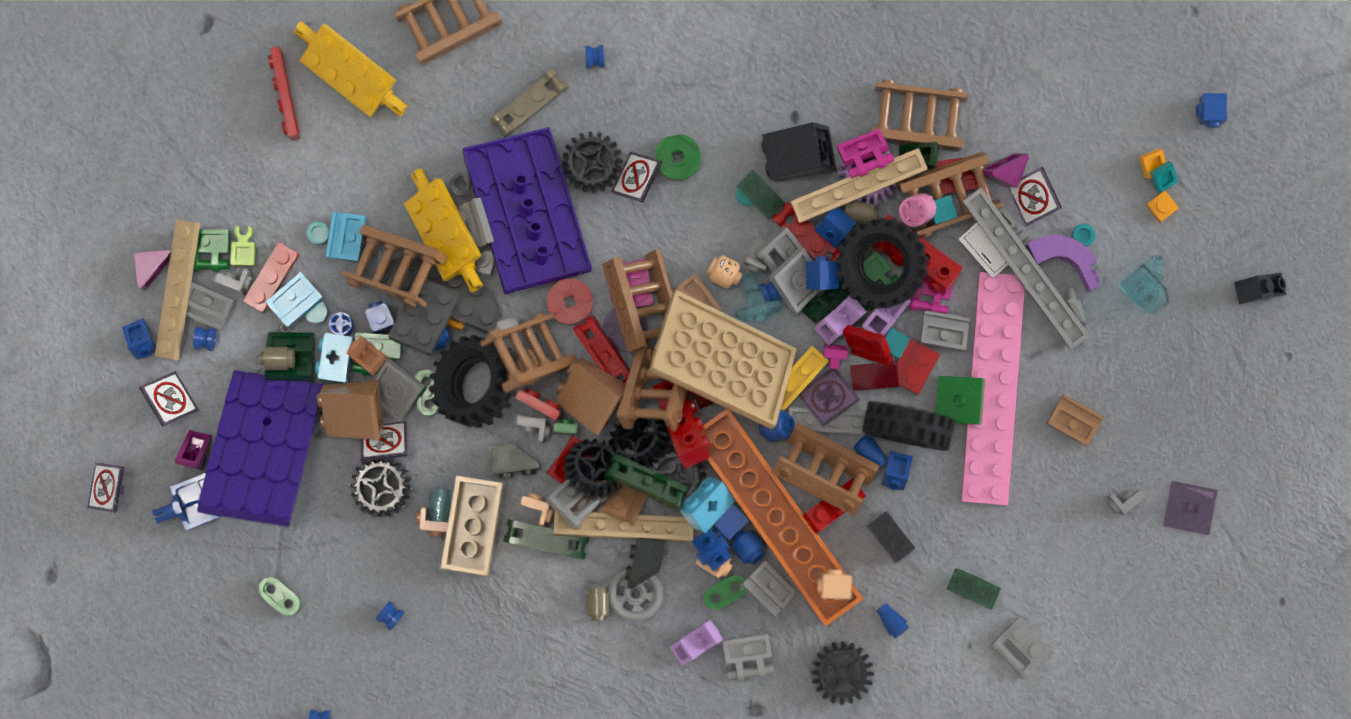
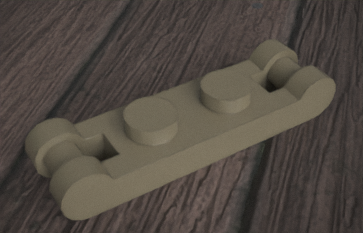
M551 69L544 77L491 117L490 121L501 129L500 133L504 138L509 136L568 88L565 81H561L557 77L558 73L555 69ZM551 82L555 88L549 92L545 86ZM508 115L513 119V122L510 124L504 120Z

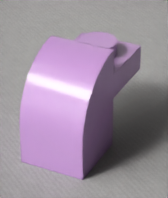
M849 296L814 329L830 345L843 334V330L847 325L852 326L866 313V310L856 299L853 300Z
M908 299L902 304L889 308H876L862 327L867 331L885 335L911 300Z
M709 620L670 646V649L681 666H684L721 642L723 638L718 628Z

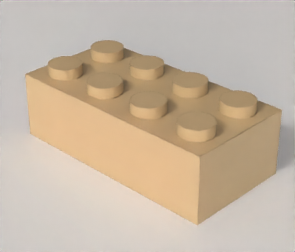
M456 476L441 564L442 569L489 576L504 488L503 483Z

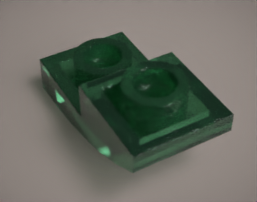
M753 169L736 186L768 220L785 204Z
M839 281V289H827L821 296L816 294L804 306L802 312L816 323L835 310L850 292L847 289H843L842 283Z
M958 568L954 569L947 586L948 591L991 610L1001 589Z

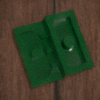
M268 332L266 347H288L289 349H294L295 366L288 370H265V380L312 381L315 334Z

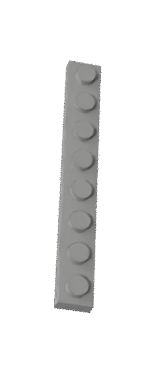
M980 187L961 202L1069 349H1073L1089 337L1088 332L984 190Z

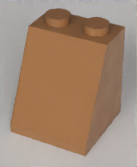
M581 358L577 363L573 362L566 374L570 376L566 382L562 381L556 391L559 396L555 402L594 434L599 435L608 425L620 404L626 384Z
M378 380L322 385L320 393L317 394L318 407H322L323 415L320 416L321 428L326 431V437L380 439L384 420Z

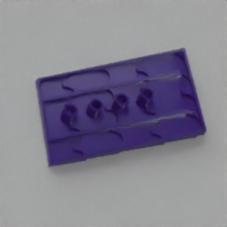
M550 127L463 148L462 154L473 187L475 198H481L494 242L489 243L504 294L591 272L592 266Z
M233 371L217 428V435L206 468V475L198 498V513L290 527L320 408L317 403V394L320 393L324 384L308 381L265 380V375Z

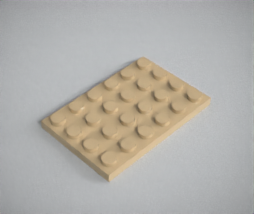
M676 290L672 293L648 371L772 429L777 423L797 349Z

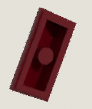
M891 362L889 365L882 363L850 365L853 391L899 387L898 364L896 362Z

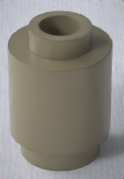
M855 200L846 204L844 213L856 223L863 224L866 221L876 220L878 210L874 209L875 204H867L865 201L858 202Z
M265 347V351L260 353V364L264 365L265 370H288L289 368H294L295 351L288 347Z
M607 587L588 588V594H586V616H591V620H605V616L610 615Z

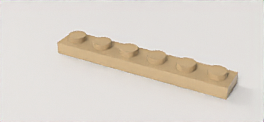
M919 148L894 158V162L886 164L887 167L876 168L867 172V175L862 177L860 175L853 178L848 177L791 201L790 203L799 224L927 171V166Z
M176 219L155 350L156 357L179 360L200 223Z
M557 511L554 512L553 535L634 540L643 538L654 541L674 542L693 541L694 528L689 525L684 517L638 515L634 525L631 526L629 522H622L604 513L591 512L581 521V526L574 530Z

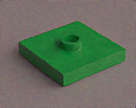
M938 376L935 413L952 418L957 424L981 425L985 379Z

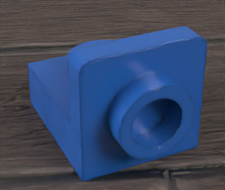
M144 318L122 327L128 349L136 359L145 358L155 353L156 345L151 339Z
M890 451L882 485L892 490H904L908 481L913 456Z

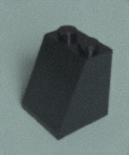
M811 122L762 135L761 147L766 155L767 163L765 169L770 180L783 181L837 171L829 126Z

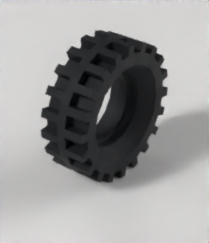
M876 219L857 225L851 233H847L844 237V243L838 248L840 255L839 258H836V263L839 264L837 276H841L844 283L841 286L851 293L850 297L853 300L861 301V304L864 306L889 308L904 303L916 295L915 293L919 288H922L924 284L923 279L928 274L926 264L929 262V256L925 254V243L922 244L918 238L920 235L917 232H913L909 228L910 226L894 219ZM881 241L892 243L898 247L904 259L902 274L896 281L887 285L877 284L869 279L863 267V258L867 249L874 243Z
M471 335L470 338L462 336L459 337L460 343L455 341L449 343L450 349L448 351L442 349L440 352L442 355L440 362L435 360L433 366L437 368L435 374L430 373L429 379L434 380L433 386H429V392L435 394L431 401L432 404L439 406L437 409L438 413L445 415V418L467 427L482 428L483 423L490 426L494 424V417L501 419L504 416L502 413L504 408L510 409L512 404L508 401L511 396L516 397L517 391L512 390L505 393L502 384L509 380L508 375L510 374L494 343L482 347L480 342L486 338ZM480 362L486 363L490 369L491 376L489 387L484 396L477 402L468 403L463 396L464 378L475 364Z
M869 401L862 432L897 443L949 451L955 420L913 407Z

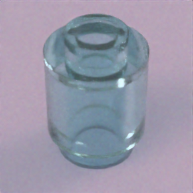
M435 489V493H430L427 515H430L429 521L448 522L453 495H449V490Z

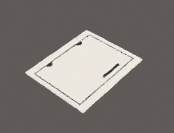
M978 223L973 225L959 238L991 277H995L1008 266Z

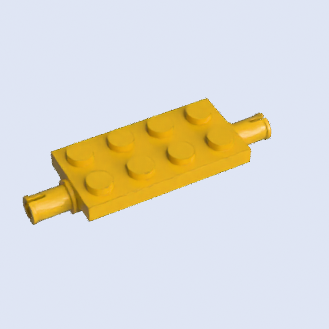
M302 21L297 24V30L294 29L293 33L308 44V48L299 60L302 64L369 117H372L381 105L387 106L398 117H401L406 112L404 109L407 110L409 106L393 95L392 87L397 81L395 78L327 24L322 25L317 33Z
M423 169L415 170L414 173L410 174V177L414 181L418 192L406 201L404 205L424 244L440 250L448 257L444 265L435 263L443 281H450L455 276L460 275L463 276L470 292L479 290V287H483V283L475 271V261L482 255L445 184L440 178H436L429 183Z

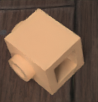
M828 570V574H822V579H818L817 593H821V598L851 599L852 575H842V570Z

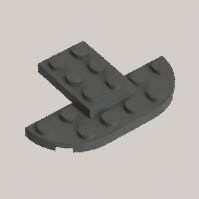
M416 256V259L412 260L399 290L410 292L423 263L422 258ZM403 257L390 261L381 284L391 286ZM434 264V266L431 265L418 295L419 298L427 303L426 307L416 305L413 308L404 304L388 337L390 340L432 356L449 319L484 333H489L496 329L497 306L492 294L484 284L482 288L479 287V290L470 292L463 276L457 275L450 281H443ZM375 272L371 275L369 280H372Z

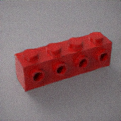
M889 214L885 217V219H894ZM919 236L918 238L921 243H925V254L929 256V262L926 264L928 274L924 277L923 281L928 284V287L933 292L941 293L944 296L961 275L963 267ZM884 241L876 242L872 245L877 252L888 255L895 265L904 267L903 255L898 247Z
M665 380L652 387L653 389L673 390L674 383ZM687 390L682 408V419L678 422L676 431H671L666 422L678 457L685 468L711 458L708 448L711 447L710 441L706 434L702 435L701 431L704 430L703 423L700 417H695L694 414L698 410L693 399H688V396L691 395L690 390ZM657 399L660 409L667 410L670 399Z

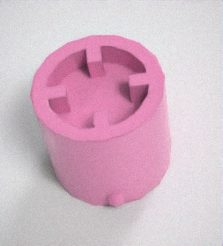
M924 193L906 198L899 207L901 220L906 225L912 227L920 226L930 221L936 213L935 201L931 195Z

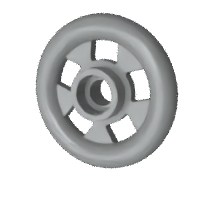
M627 568L620 570L615 574L608 586L609 604L613 611L621 618L629 621H642L653 616L660 608L663 600V588L658 577L653 575L633 589L627 588L629 581L624 580ZM648 582L651 583L654 590L650 593H647L644 586ZM618 586L625 587L624 596L617 595ZM638 591L640 596L633 598L631 592ZM648 599L651 605L644 610L640 604ZM625 602L634 605L632 611L623 608Z

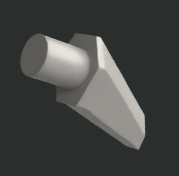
M1076 288L1067 289L1068 300H1065L1066 304L1080 323H1086L1081 300H1077Z

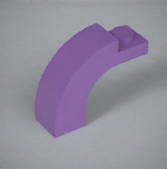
M1050 235L1035 239L1025 245V248L1038 265L1052 259H1061L1070 263L1077 271L1087 293L1099 287V277L1094 269H1090V266L1094 265L1097 260L1091 251L1079 241L1066 236Z

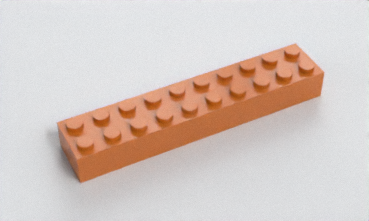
M727 408L704 424V430L701 433L702 435H707L711 447L708 448L711 458L706 460L734 497L741 510L823 626H827L862 601L863 597L853 583L851 599L821 598V593H817L818 579H822V574H828V570H842V575H846V573L819 535L815 534L805 521L802 511L777 476L771 473L772 469L731 411Z

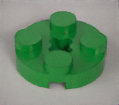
M683 134L664 138L657 146L655 152L656 166L659 172L670 180L684 181L693 176L700 166V151L697 143L689 136ZM682 152L684 161L673 162L672 154Z

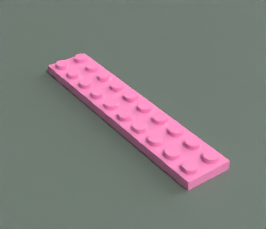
M979 272L971 377L984 378L985 386L982 424H967L961 502L1008 505L1025 287L1016 275L997 274L995 277H991L989 273Z

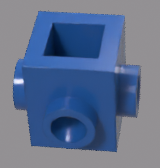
M711 528L692 541L698 550V553L695 555L703 566L708 564L712 571L732 558L727 551L730 547L723 536L718 538Z

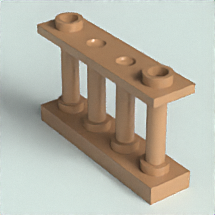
M419 0L411 5L407 3L397 9L398 12L394 14L398 22L406 20L420 47L418 49L419 52L415 54L421 66L502 25L498 13L492 14V12H489L483 0H472L481 16L479 21L472 24L467 21L457 0H447L460 25V31L454 34L447 32L433 5L441 0ZM426 9L440 36L439 41L433 45L427 43L413 16Z
M893 80L877 82L875 91L882 92L879 124L876 127H872L870 132L880 129L884 139L889 143L907 145L937 142L938 149L960 151L962 149L963 138H958L956 134L959 103L966 102L969 93H963V90L958 88H950L949 91L898 85ZM891 93L905 95L902 125L899 130L889 129L890 126H888ZM914 96L928 97L925 125L921 133L912 132L910 128ZM937 99L951 100L947 133L944 136L935 135L933 131Z
M979 152L898 182V190L902 193L906 192V195H909V197L918 194L919 187L927 185L931 188L934 200L943 197L939 185L941 184L940 180L949 177L953 181L962 210L957 213L958 217L936 225L934 221L926 222L911 230L917 232L921 238L932 235L934 230L972 217L961 202L967 197L961 176H963L962 172L968 170L974 172L978 188L981 187L995 207H1003L1002 202L998 199L992 200L983 173L984 165L990 163L988 155L984 152Z
M362 225L359 233L367 238L365 241L367 245L354 273L351 274L342 270L340 275L348 280L347 284L358 289L360 286L402 299L404 304L413 308L416 305L426 307L427 303L418 297L431 265L434 266L435 263L444 265L448 257L436 248ZM379 244L384 245L385 252L372 280L363 278L362 276L375 247H378ZM398 250L402 251L404 257L391 286L381 284L393 254L397 253ZM416 256L422 258L423 263L410 292L399 290L412 260L416 259Z
M655 249L644 255L646 259L644 261L624 265L621 257H617L602 264L628 353L647 346L645 340L657 338L661 332L662 327L643 331L639 318L661 313L664 321L670 303L672 290L660 249ZM649 269L651 283L629 286L627 273ZM655 291L659 304L639 309L635 307L632 296Z
M540 313L532 317L531 321L500 331L499 328L487 333V339L480 342L482 347L494 343L510 374L508 375L509 380L502 384L505 393L565 371L573 362H578L575 354L567 357L561 354L546 325L548 321L555 318L554 313L546 316ZM538 327L553 357L552 362L550 359L547 360L532 329ZM524 333L539 363L538 367L530 361L517 334ZM509 338L524 367L523 373L517 369L503 339Z
M645 340L647 346L636 350L617 412V418L624 429H633L634 422L638 418L665 419L671 431H676L678 422L682 419V408L688 389L675 383L673 390L645 389L646 382L649 379H665L648 371L655 348H653L650 340ZM644 398L670 399L667 410L639 408L640 402Z
M797 423L787 443L793 445L787 459L780 456L771 473L855 516L864 499L857 496L863 483L870 484L880 465ZM801 450L814 456L807 470L795 464ZM822 461L834 467L828 481L816 475ZM842 472L855 478L849 492L836 485Z

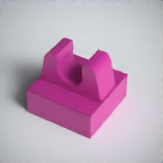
M824 344L823 356L824 358H829L830 369H839L840 359L847 360V345Z

